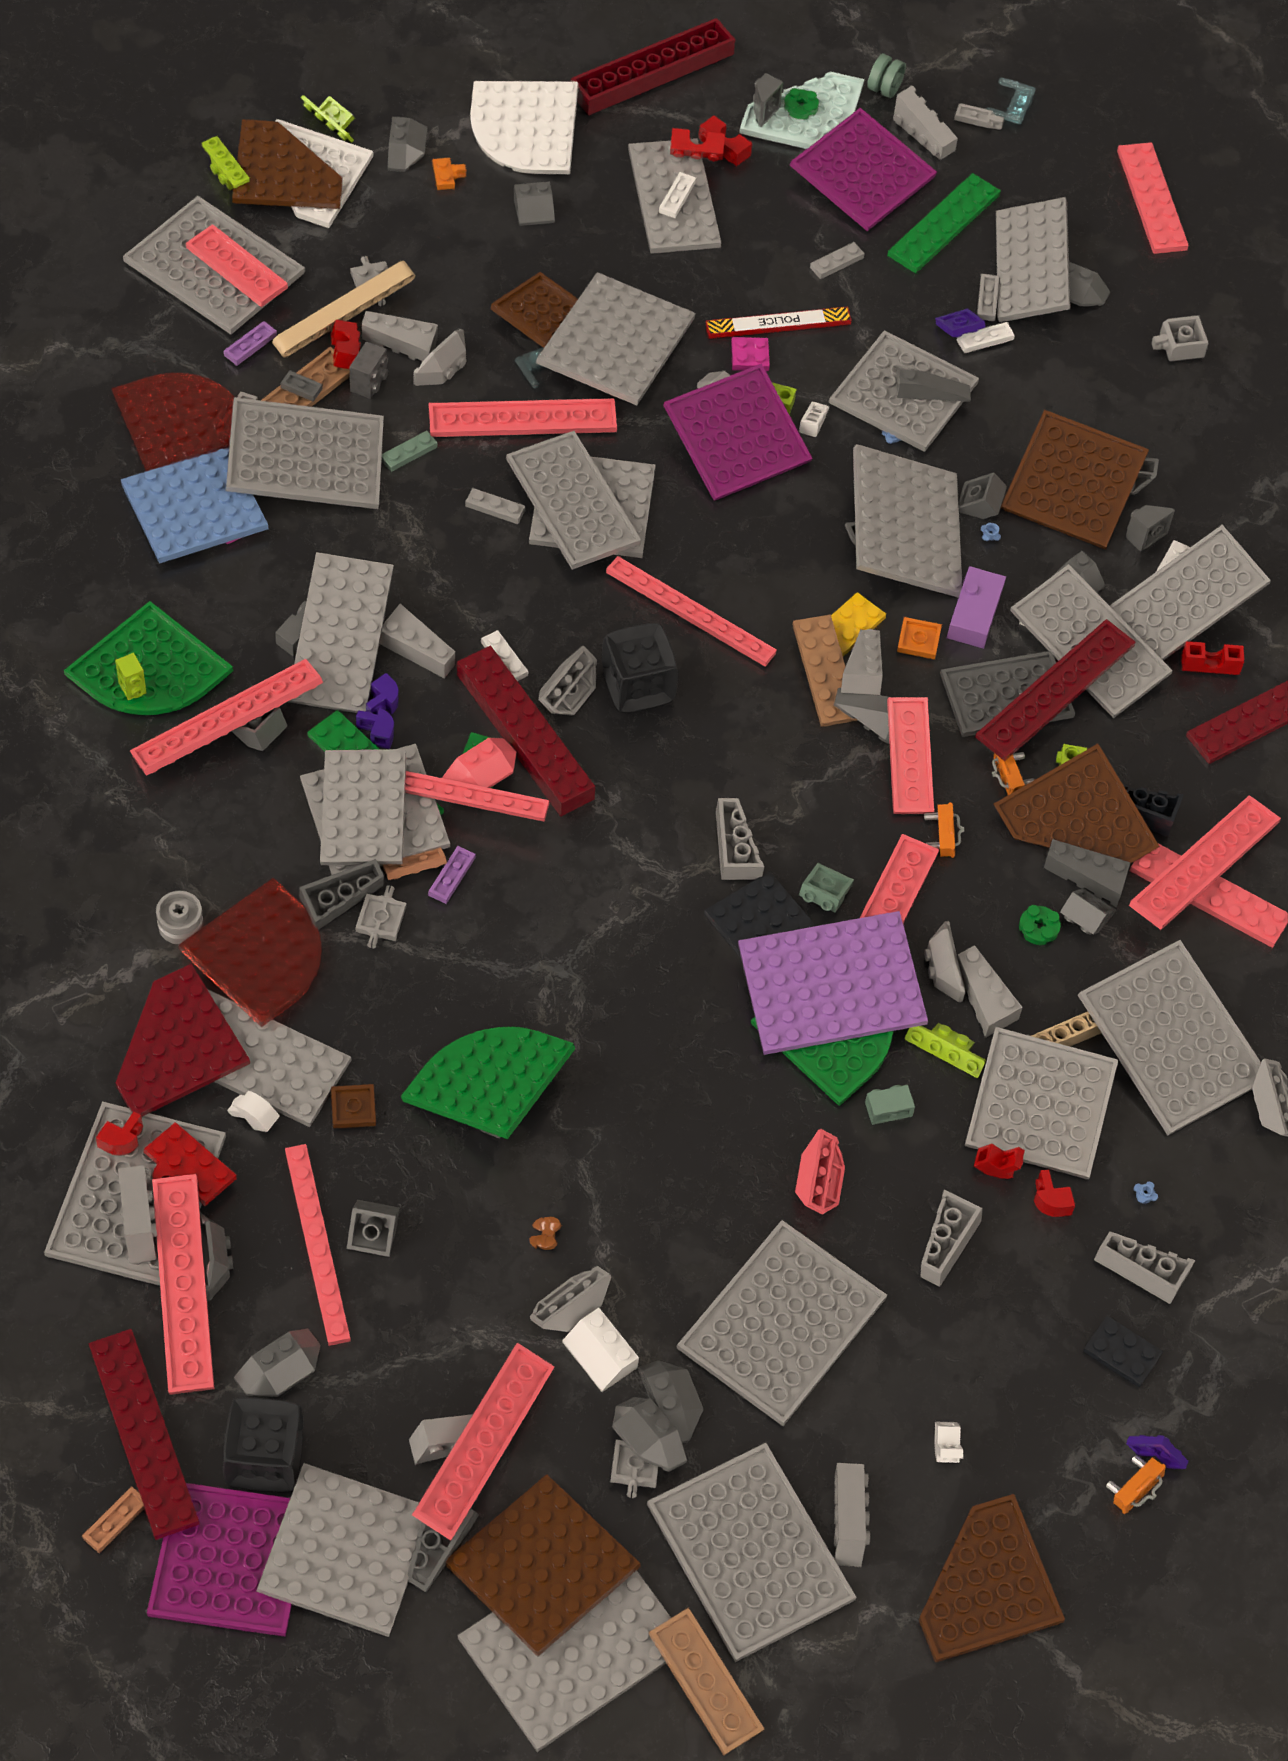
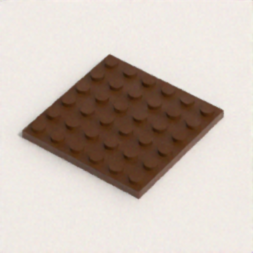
M1044 410L1001 505V509L1106 550L1149 449Z
M546 1474L447 1559L446 1566L539 1657L640 1568V1562Z

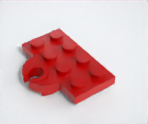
M176 1122L144 1148V1153L157 1164L154 1168L152 1179L196 1174L199 1201L204 1206L236 1180V1174Z

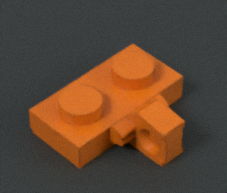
M450 158L432 159L437 190L455 189L454 180L466 177L465 164L451 165Z

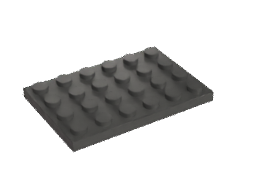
M1047 651L941 669L940 675L962 737L976 735L980 729L1056 664L1054 655ZM1072 703L1050 722L1074 718L1075 712Z

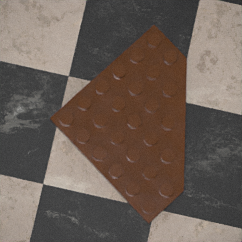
M242 119L237 162L248 175L250 181L237 188H233V203L340 209L343 187L342 176L278 121Z
M1099 744L1094 745L994 803L1002 820L1016 840L1050 848L1052 839L1124 860L1130 862V864L1160 847Z
M1014 1494L972 1506L920 1615L919 1622L935 1663L1063 1623L1065 1620Z

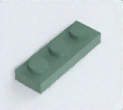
M425 431L383 453L381 461L392 472L437 448V441L428 431Z

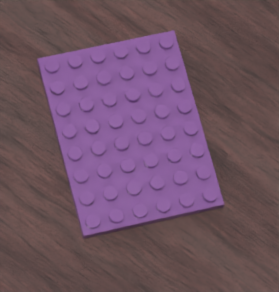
M900 911L738 941L764 1055L928 1024Z

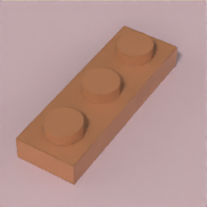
M440 847L404 857L403 864H382L387 879L390 880L412 873H419L429 868H437L440 865L447 864Z
M131 1487L82 1535L83 1539L98 1553L145 1509L139 1492Z

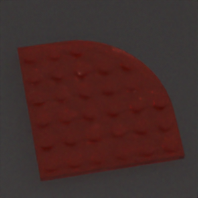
M164 373L112 388L114 398L146 472L203 454L216 452L220 449L229 448L234 396L215 381L195 374Z
M274 878L179 944V950L260 1027H263L285 1011L308 991L314 977L317 976L321 962V938L318 927L314 926L306 908Z

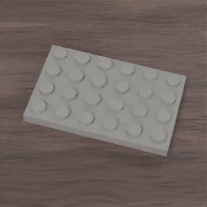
M406 749L325 750L321 865H360L374 859L377 860L378 864H403Z

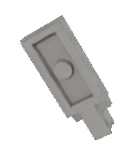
M960 103L954 120L1001 130L1004 117L996 116L991 110Z

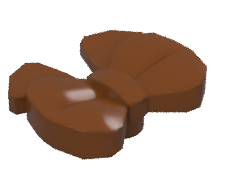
M541 1217L537 1219L533 1224V1228L542 1231V1235L530 1237V1244L534 1248L539 1247L543 1250L554 1249L557 1246L555 1232L562 1226L559 1219L555 1217Z

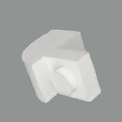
M251 1091L235 1098L227 1110L231 1116L245 1118L254 1130L268 1132L279 1118V1114L265 1099Z
M935 1422V1456L937 1462H959V1458H963V1449L960 1446V1425L958 1422Z

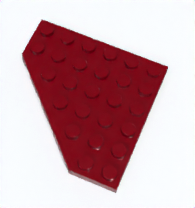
M192 964L153 982L116 1080V1087L131 1113L134 1111L140 1114L141 1117L250 1064L248 1055Z

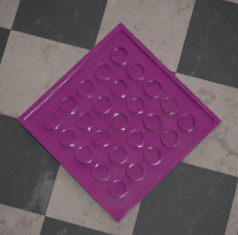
M861 108L798 155L790 164L794 170L866 231L890 214L936 177L937 174L932 167Z
M762 363L668 400L663 404L714 501L804 465L813 459Z
M186 1483L200 1525L163 1537L147 1616L286 1637L292 1604L259 1593L257 1588L291 1498Z

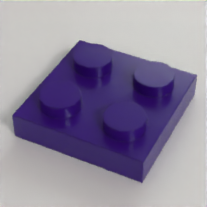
M964 309L936 318V325L952 337H961L962 334L974 333L979 329L985 328V321L969 309Z

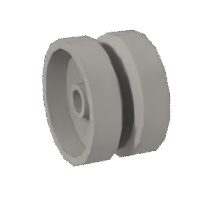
M174 891L163 896L158 902L156 908L158 929L166 941L173 944H186L198 938L203 930L204 922L202 907L195 895L187 891Z

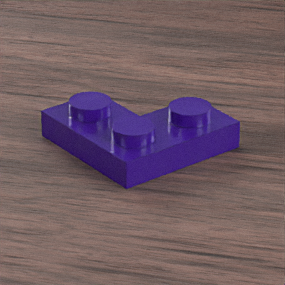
M1145 1435L1128 1437L1126 1444L1138 1456H1156L1167 1468L1186 1469L1189 1461L1182 1455L1180 1450L1170 1443L1167 1437L1162 1435L1157 1437Z

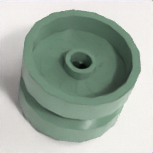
M882 53L877 58L870 72L867 83L868 89L874 92L881 90V95L892 98L902 83L906 71V63L897 59L892 61V57Z

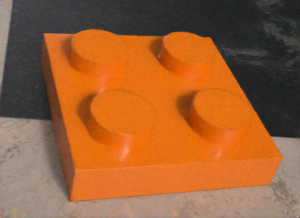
M904 617L897 652L935 659L942 624Z

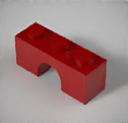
M712 116L700 125L699 139L704 143L707 139V132L725 133L726 136L727 124L716 116ZM740 134L734 138L725 137L723 157L729 162L738 166L751 156L752 143Z
M672 128L670 155L678 158L690 156L692 159L708 158L710 161L722 160L725 133L707 132V139L704 143L694 144L689 137L690 130Z
M335 319L331 332L332 345H335L333 352L334 367L350 369L352 362L358 355L361 342H359L360 331H357V323Z
M1186 641L1181 654L1182 671L1240 675L1244 664V646L1224 644L1221 651L1211 653L1205 651V643Z

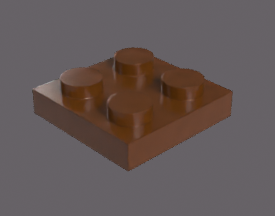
M374 1084L331 1087L333 1128L376 1126Z

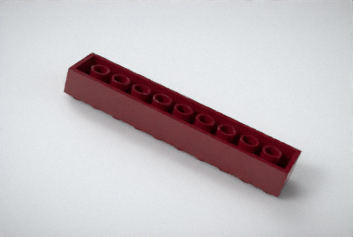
M717 18L571 78V82H578L577 102L588 115H591L734 55L735 38Z
M490 645L457 661V676L503 739L516 751V757L560 817L594 800L595 785Z

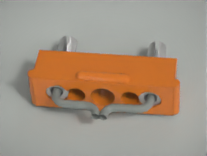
M1023 752L1014 753L1006 761L994 753L992 765L995 771L992 772V775L998 778L1000 785L1005 787L1008 795L1034 781V778L1023 780L1015 760L1024 759L1025 755Z
M950 802L938 805L937 813H925L924 819H938L939 842L926 844L940 849V857L951 856L954 858L955 846L961 843V833L964 832V827L960 826L959 816L953 814V804ZM953 817L957 818V827L961 829L958 832L957 843H955Z
M1135 1455L1132 1458V1462L1141 1469L1122 1488L1112 1481L1107 1483L1106 1487L1115 1493L1114 1504L1122 1510L1123 1514H1127L1134 1506H1141L1147 1499L1153 1500L1157 1496L1155 1491L1162 1484L1165 1464H1160L1153 1457L1146 1463ZM1159 1481V1483L1152 1489V1495L1145 1496L1139 1503H1137Z

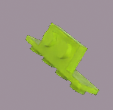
M304 95L301 96V99L305 102L303 106L310 112L314 110L316 112L314 115L320 121L325 120L327 122L326 125L332 131L336 129L338 131L337 135L344 141L348 139L351 143L354 141L345 131L346 127L354 120V116L331 96L319 108Z
M218 136L202 143L203 148L211 158L212 164H210V168L214 174L218 175L222 185H226L231 190L250 181L248 175Z
M938 1023L932 1031L923 1026L911 1027L906 1034L905 1040L976 1078L980 1076L986 1063L985 1059L970 1052L975 1043L963 1034H958L951 1030L947 1025Z

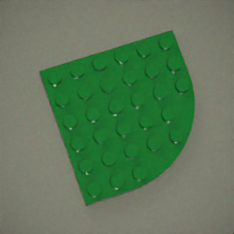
M149 601L64 670V674L91 697L109 708L129 714L157 715L176 711L196 702L231 674L233 666ZM134 653L144 670L146 694L139 698L128 700L118 682L115 660Z
M754 1017L751 1019V1024L758 1030ZM893 1031L782 1051V1053L840 1106L866 1083L882 1065L891 1045Z
M497 1027L476 1031L455 1040L436 1053L401 1095V1098L405 1103L508 1139L573 1053L575 1046L572 1042L528 1028Z

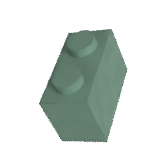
M895 1085L890 1089L872 1090L870 1093H867L865 1101L872 1125L912 1117L915 1109L908 1085Z

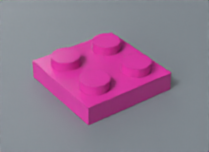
M732 337V370H746L762 363L765 371H769L768 338Z

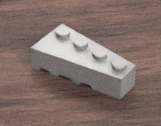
M144 1165L119 1168L118 1174L129 1263L156 1260L153 1237L157 1236L156 1223L152 1224L151 1221L155 1220L154 1206L150 1207L149 1204L153 1203L152 1190L147 1188L151 1186L150 1173H145Z
M837 1463L834 1504L837 1505H835L834 1524H836L834 1536L836 1552L834 1560L839 1566L861 1567L865 1545L870 1543V1531H866V1525L869 1526V1512L865 1511V1506L869 1504V1493L865 1492V1487H868V1474H864V1464Z

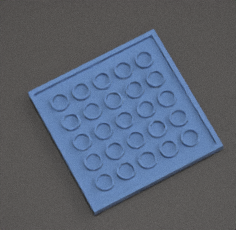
M229 447L121 479L122 487L159 563L268 529V523L253 494L226 491Z

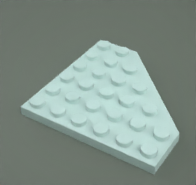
M829 72L825 74V77L811 79L804 82V85L800 87L793 86L782 93L780 108L762 128L758 126L753 109L754 102L747 106L740 127V134L807 149L855 112L864 85V79ZM792 88L816 92L819 107L818 112L814 116L812 114L808 119H796L791 117L787 110L785 111L784 99Z

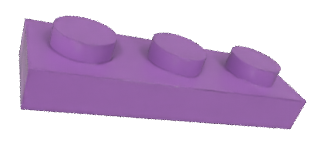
M263 321L225 349L224 356L235 365H239L275 338L277 331Z
M457 846L428 891V896L447 904L475 860L476 854Z

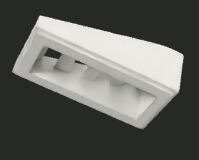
M811 402L800 422L799 432L816 437L828 413L829 406Z

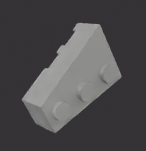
M473 1414L422 1420L409 1439L415 1465L447 1457Z

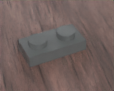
M289 371L280 383L282 389L313 402L323 389L321 383Z

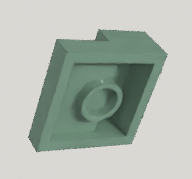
M817 863L803 882L799 896L803 897L806 902H814L820 905L825 911L831 910L836 912L842 904L845 895L852 887L854 879Z

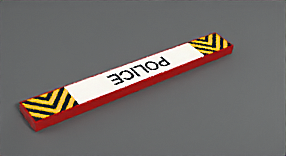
M848 307L706 321L709 339L851 325Z

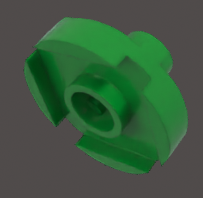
M792 88L785 96L784 109L793 118L808 119L810 115L813 114L814 116L818 112L819 100L814 91Z
M1036 905L1029 906L1023 912L1019 922V929L1024 934V938L1036 945H1044L1046 942L1054 941L1061 927L1057 912L1047 907ZM1040 922V923H1042L1044 926H1042L1041 929H1040V928H1037V924H1035V923Z

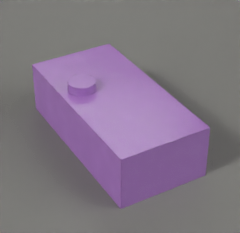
M969 566L950 622L948 639L984 649L1006 576Z

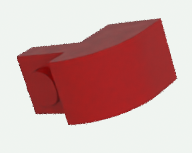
M133 1111L123 1128L107 1121L96 1136L97 1147L109 1154L119 1156L134 1151L139 1146L137 1136L143 1129L141 1115Z
M992 1143L978 1148L974 1167L993 1177L1001 1179L1013 1178L1014 1171L1021 1169L1025 1150L1016 1147L1003 1151Z
M1041 1170L1035 1182L1037 1192L1034 1203L1042 1213L1052 1217L1072 1215L1075 1203L1071 1187L1054 1189L1050 1171Z

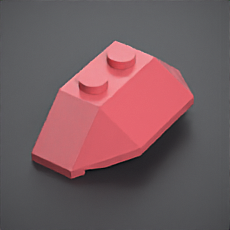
M487 738L457 757L442 778L491 788L513 773L516 751L505 739Z
M822 1129L817 1131L801 1156L795 1193L805 1206L820 1214H824L839 1205L845 1171L842 1153L838 1147V1138Z

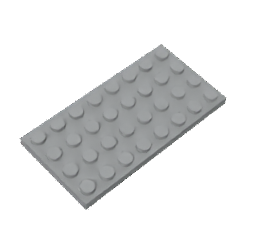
M698 138L690 139L694 144H699ZM671 141L629 144L628 150L650 253L721 248V239L702 158L692 159L690 156L678 158L670 155ZM679 172L696 177V183L676 218L659 213V207Z
M1066 197L997 210V276H999L997 305L999 322L1070 309Z
M575 431L506 454V460L571 569L641 544L639 535Z
M1221 525L1112 603L1110 607L1162 660H1165L1183 647L1186 641L1190 642L1269 585L1271 580L1227 529Z
M316 552L294 664L307 659L321 676L323 683L288 702L357 713L358 710L366 711V703L369 700L394 565Z
M1069 564L1011 607L1010 611L1058 661L1106 619L1136 642L1135 646L1086 689L1113 718L1172 674V669Z
M208 990L250 1059L249 1065L214 1082L241 1095L251 1091L265 1099L276 1112L310 1127L330 1096L331 1087L337 1085L350 1064L351 1056Z

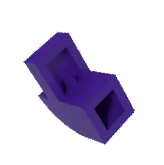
M385 673L371 683V695L374 698L366 703V711L377 715L379 709H387L393 714L399 704L398 686Z
M379 709L378 715L369 711L358 710L356 727L371 731V742L376 746L390 749L394 739V721L392 716L383 709Z

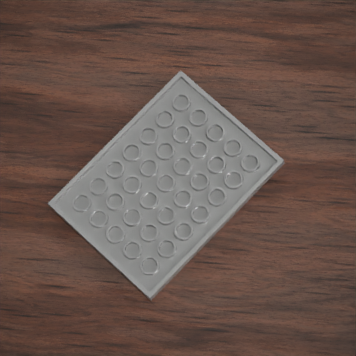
M197 196L123 256V261L226 332L232 334L263 307L256 304L186 248V242L213 224L286 281L288 286L305 273V267Z
M597 272L537 357L536 363L634 405H638L694 320L695 313Z
M234 397L226 491L378 509L384 416Z
M856 444L853 448L857 570L959 598L962 589L957 473Z
M1181 940L1078 994V997L1167 1135L1174 1133L1252 1090L1261 1062Z
M102 1102L44 1254L47 1257L160 1285L157 1236L153 1237L156 1260L129 1263L118 1169L144 1165L145 1173H150L151 1186L147 1188L152 1190L153 1195L152 1175L157 1164L144 1153V1148L176 1122L218 1158L226 1138V1133L149 1113L141 1117L143 1129L137 1136L139 1146L129 1154L112 1155L97 1147L96 1136L107 1121L123 1128L132 1113L129 1108ZM153 1195V1203H149V1204H150V1207L154 1206V1195Z
M781 1220L677 1344V1349L780 1425L784 1426L886 1300L887 1294Z
M766 1443L647 1501V1506L735 1662L856 1600L854 1592Z
M635 1571L539 1657L493 1612L459 1634L458 1639L538 1752L666 1664V1661L648 1633L671 1619V1617L640 1574Z

